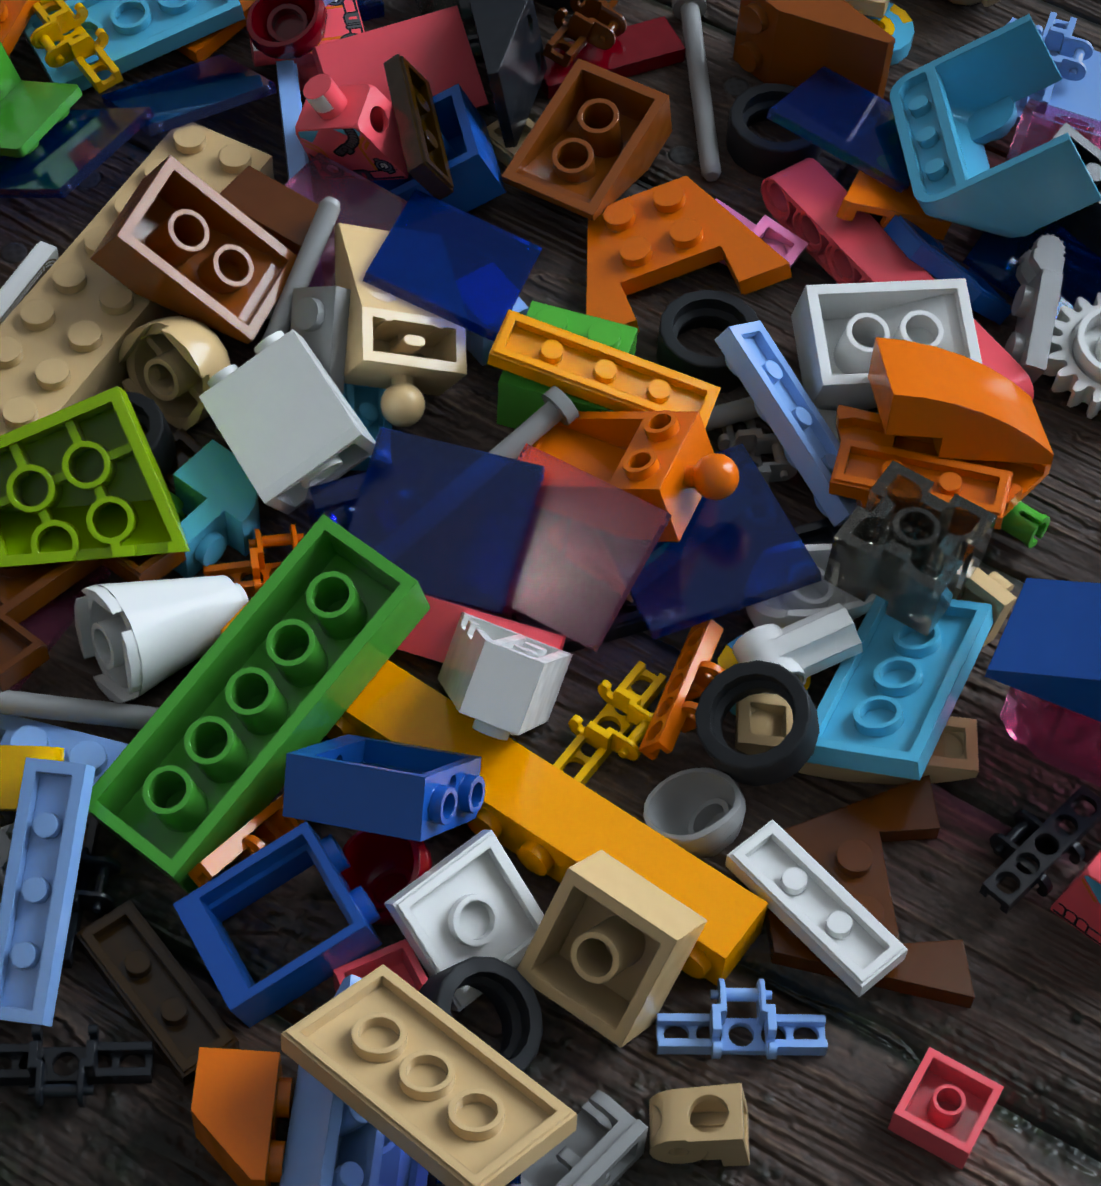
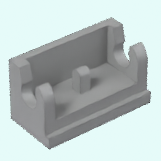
M597 1090L577 1114L576 1131L505 1186H613L644 1154L648 1126L640 1119L636 1120L610 1096Z

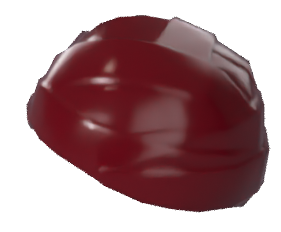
M256 0L248 11L246 24L250 40L256 49L271 58L286 60L300 58L310 53L315 46L319 45L324 37L328 15L323 0Z
M358 831L349 838L342 850L351 867L341 873L351 890L361 885L368 894L381 919L371 924L375 926H391L396 923L384 903L432 868L431 854L424 841L418 842Z

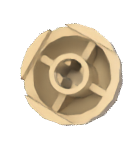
M183 316L155 319L136 328L124 338L119 351V364L126 360V369L129 375L128 378L122 381L124 390L126 392H138L154 400L166 421L176 428H183L185 431L210 416L198 396L210 389L207 382L213 375L231 365L227 350L217 334L204 323Z

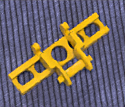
M52 0L43 6L39 2L33 4L36 16L43 25L33 31L30 42L34 48H44L47 51L45 61L49 67L58 68L73 61L99 94L123 81L119 68L103 50L109 41V36L104 29L98 28L95 31V35L98 38L94 41L81 26L88 16V10L82 3L75 5L76 15L64 0ZM58 10V11H56L55 13H53V14H51V15L48 14V13H50L51 11ZM74 29V31L71 32L70 34L63 35V34H65V33H67V32H69V31H71V30ZM97 55L99 60L95 64L89 65L85 61L90 56ZM102 70H108L112 74L109 78L101 80L97 73Z
M639 660L614 692L611 691L612 684L608 680H603L597 689L599 695L607 702L606 706L586 727H583V719L579 715L575 714L570 719L568 724L576 738L553 766L563 771V768L568 763L577 762L582 764V769L574 779L585 785L612 751L618 753L621 758H627L632 761L637 760L641 755L637 745L643 739L654 714L646 709L664 689L667 676L662 673L656 676L646 669L644 662ZM645 680L650 683V686L642 695H639L631 688L635 681ZM615 708H617L618 710L622 711V712L625 713L627 716L619 714V713L615 710ZM604 721H613L619 725L620 731L618 732L611 727L604 729L599 724ZM633 725H636L635 729L631 732V734L628 737H626L625 735L629 732ZM584 743H588L597 749L591 757L582 753L580 748Z

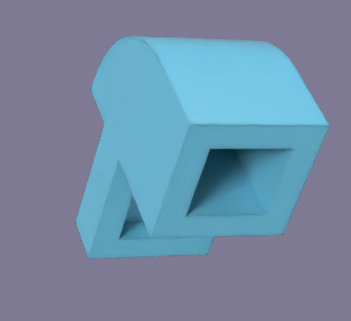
M212 439L173 474L176 496L182 500L184 504L182 511L187 515L181 521V525L190 548L189 552H185L186 560L173 570L184 578L194 577L203 566L207 567L215 564L223 555L227 545H230L246 557L249 554L248 540L255 539L254 529H260L258 493L234 454Z

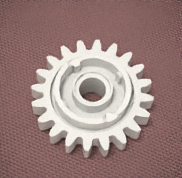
M1098 292L1093 306L1080 296L1077 298L1073 309L1066 306L1060 308L1054 324L1047 369L1043 373V375L1056 376L1051 388L1053 392H1064L1066 390L1071 392L1067 402L1068 407L1077 406L1081 402L1088 404L1086 414L1089 419L1095 417L1101 410V292Z

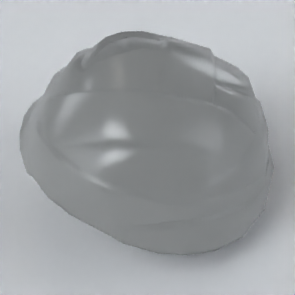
M691 768L669 776L653 789L644 803L643 817L647 826L697 858H708L719 854L732 844L740 833L746 812V800L738 782L729 775L712 768Z

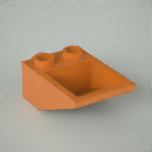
M578 411L579 417L571 424L566 426L558 422L521 454L503 488L507 496L627 541L680 542L702 496L710 500H722L729 497L738 486L739 470L731 458L724 454L714 453L699 411Z

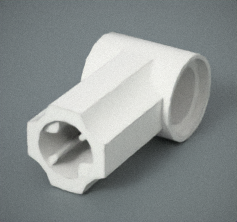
M839 602L784 628H780L775 624H764L755 627L737 639L733 645L732 652L738 663L760 660L780 664L798 676L804 686L807 677L862 653L863 648L847 609L842 607Z

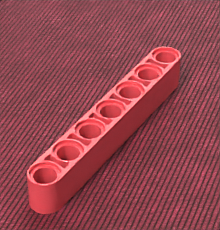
M806 158L762 181L761 194L768 211L783 227L809 243L806 251L838 284L935 280L924 268L909 260L884 231V228L869 213L857 211L852 222L836 217L848 191L815 159ZM974 319L982 364L1011 380L1030 395L1033 401V384L1027 372Z

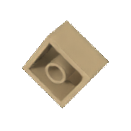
M599 850L568 867L517 970L533 988L621 1048L653 1025L657 1013L661 1010L708 920L603 850Z

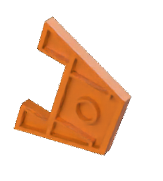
M683 176L611 203L595 221L588 219L586 315L636 327L639 333L636 317L626 297L630 294L725 260L740 293L746 295L792 278L790 263L688 176Z

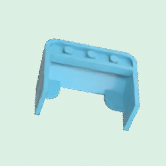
M1030 14L905 74L893 85L889 97L912 191L926 215L999 236L1016 238L1027 236L1043 226L1101 200V195L1068 132L990 169L984 144L999 140L1010 132L1018 117L1015 102L1062 80L1061 74Z

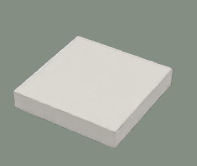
M492 830L480 831L384 903L430 977L471 957H495L515 968L518 967L544 917L542 910ZM469 985L457 989L454 993L451 1010L460 1012L483 993Z

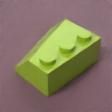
M119 386L0 436V568L190 551L172 496L128 395Z

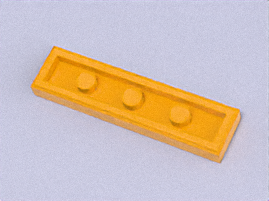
M508 309L487 364L548 387L556 386L564 393L613 411H699L705 429L721 387L510 309Z

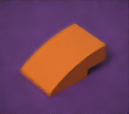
M875 337L868 379L885 435L931 437L938 458L1052 465L1054 454L1031 396L1011 380L979 362L951 351L907 340Z

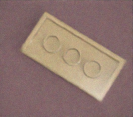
M384 964L281 1033V1050L445 1186H505L576 1131V1112Z

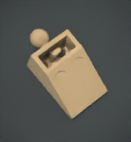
M338 223L334 227L335 286L350 289L344 383L386 389L380 401L383 417L396 427L412 426L421 419L424 413L425 400L423 394L440 396L467 375L466 323L440 239Z

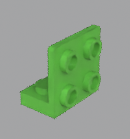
M1 42L0 156L21 158L37 149L39 141L55 124L68 116L70 108L83 94L77 84L21 80Z

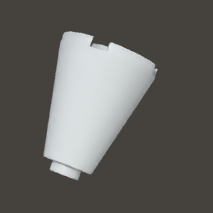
M225 575L95 584L81 590L86 596L77 598L75 601V627L84 659L95 656L103 672L93 676L97 686L109 700L125 703L135 700L202 657L219 638L221 629L249 600L243 587L238 583H233Z

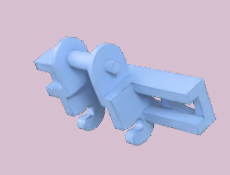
M1051 12L1043 35H1041L1043 31L1042 26L1036 25V28L1047 49L1057 51V53L1050 51L1049 53L1061 77L1072 81L1081 80L1087 72V68L1082 61L1091 58L1093 46L1087 40L1072 36L1077 18L1071 17L1070 21L1067 22L1056 19L1057 13ZM1056 83L1035 92L1043 96L1042 101H1033L1027 96L1020 100L1019 106L1046 113Z
M718 978L717 990L710 989V999H717V1004L711 1005L710 1014L657 1013L656 1016L657 1054L711 1055L712 1059H721V1055H766L767 1059H776L777 1055L825 1056L828 1049V1042L825 1037L826 1016L817 1014H776V1005L766 1004V1000H772V990L765 989V980L761 978L758 979L756 988H726L724 979ZM727 1002H756L757 1018H726ZM677 1026L687 1032L688 1038H664L663 1033L669 1027ZM708 1026L710 1038H697V1031L702 1027ZM735 1027H744L751 1032L753 1041L747 1046H737L729 1039L728 1033ZM805 1027L813 1030L817 1035V1039H794L793 1033L798 1028ZM777 1028L783 1032L785 1039H775ZM763 1030L765 1035V1042L761 1038V1032Z

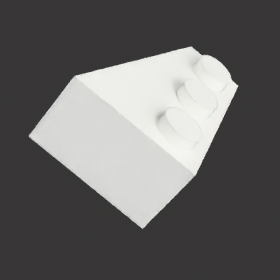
M462 612L438 680L458 712L475 718L472 725L473 729L490 737L507 741L510 734L519 736L548 722L573 654Z

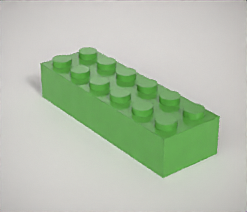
M323 514L94 784L88 812L103 827L188 894L198 889L199 887L190 878L188 873L264 810L285 784L286 753L320 743L429 611V603L419 582Z

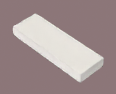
M773 819L727 854L725 866L753 894L768 903L767 907L858 997H861L905 959L908 949Z

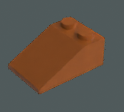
M741 0L733 60L764 84L777 83L803 89L819 102L874 118L881 113L895 38L844 0Z
M578 58L501 176L502 182L595 221L608 205L614 203L648 171L672 133L669 95Z
M169 155L142 179L90 259L135 294L249 344L255 338L280 297L297 255L178 160Z

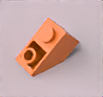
M199 1047L191 1103V1115L196 1138L238 1186H271V1182L280 1183L286 1141L276 1140L279 1118L290 1119L294 1092V1079L292 1077H283L280 1052Z

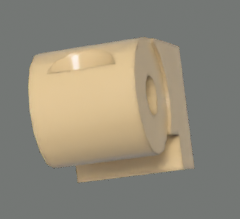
M742 1083L671 1089L652 1096L649 1101V1154L658 1161L671 1164L693 1163L703 1159L722 1160L723 1167L750 1165L748 1107Z

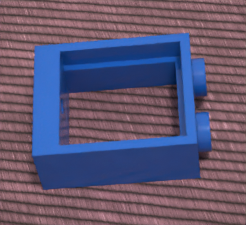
M346 734L286 753L282 816L421 842L477 818V812L481 809L485 797V781L480 776L482 757Z
M307 821L173 904L229 1010L249 1028L332 977L334 969L359 959L382 945L381 940L371 925L381 919L361 885L353 890L350 889L341 872L351 867L339 844L332 834L321 839ZM315 865L349 926L255 984L222 922Z

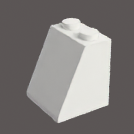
M293 329L286 334L283 331H277L267 336L254 348V352L257 355L239 368L236 364H232L217 372L207 382L210 389L198 396L264 504L287 515L381 449L304 338Z

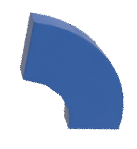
M895 215L884 228V231L909 260L924 268L937 279L966 278L973 311L999 325L1011 313L1012 310L1009 303L971 267L966 269L945 252L942 243L901 215L899 217Z

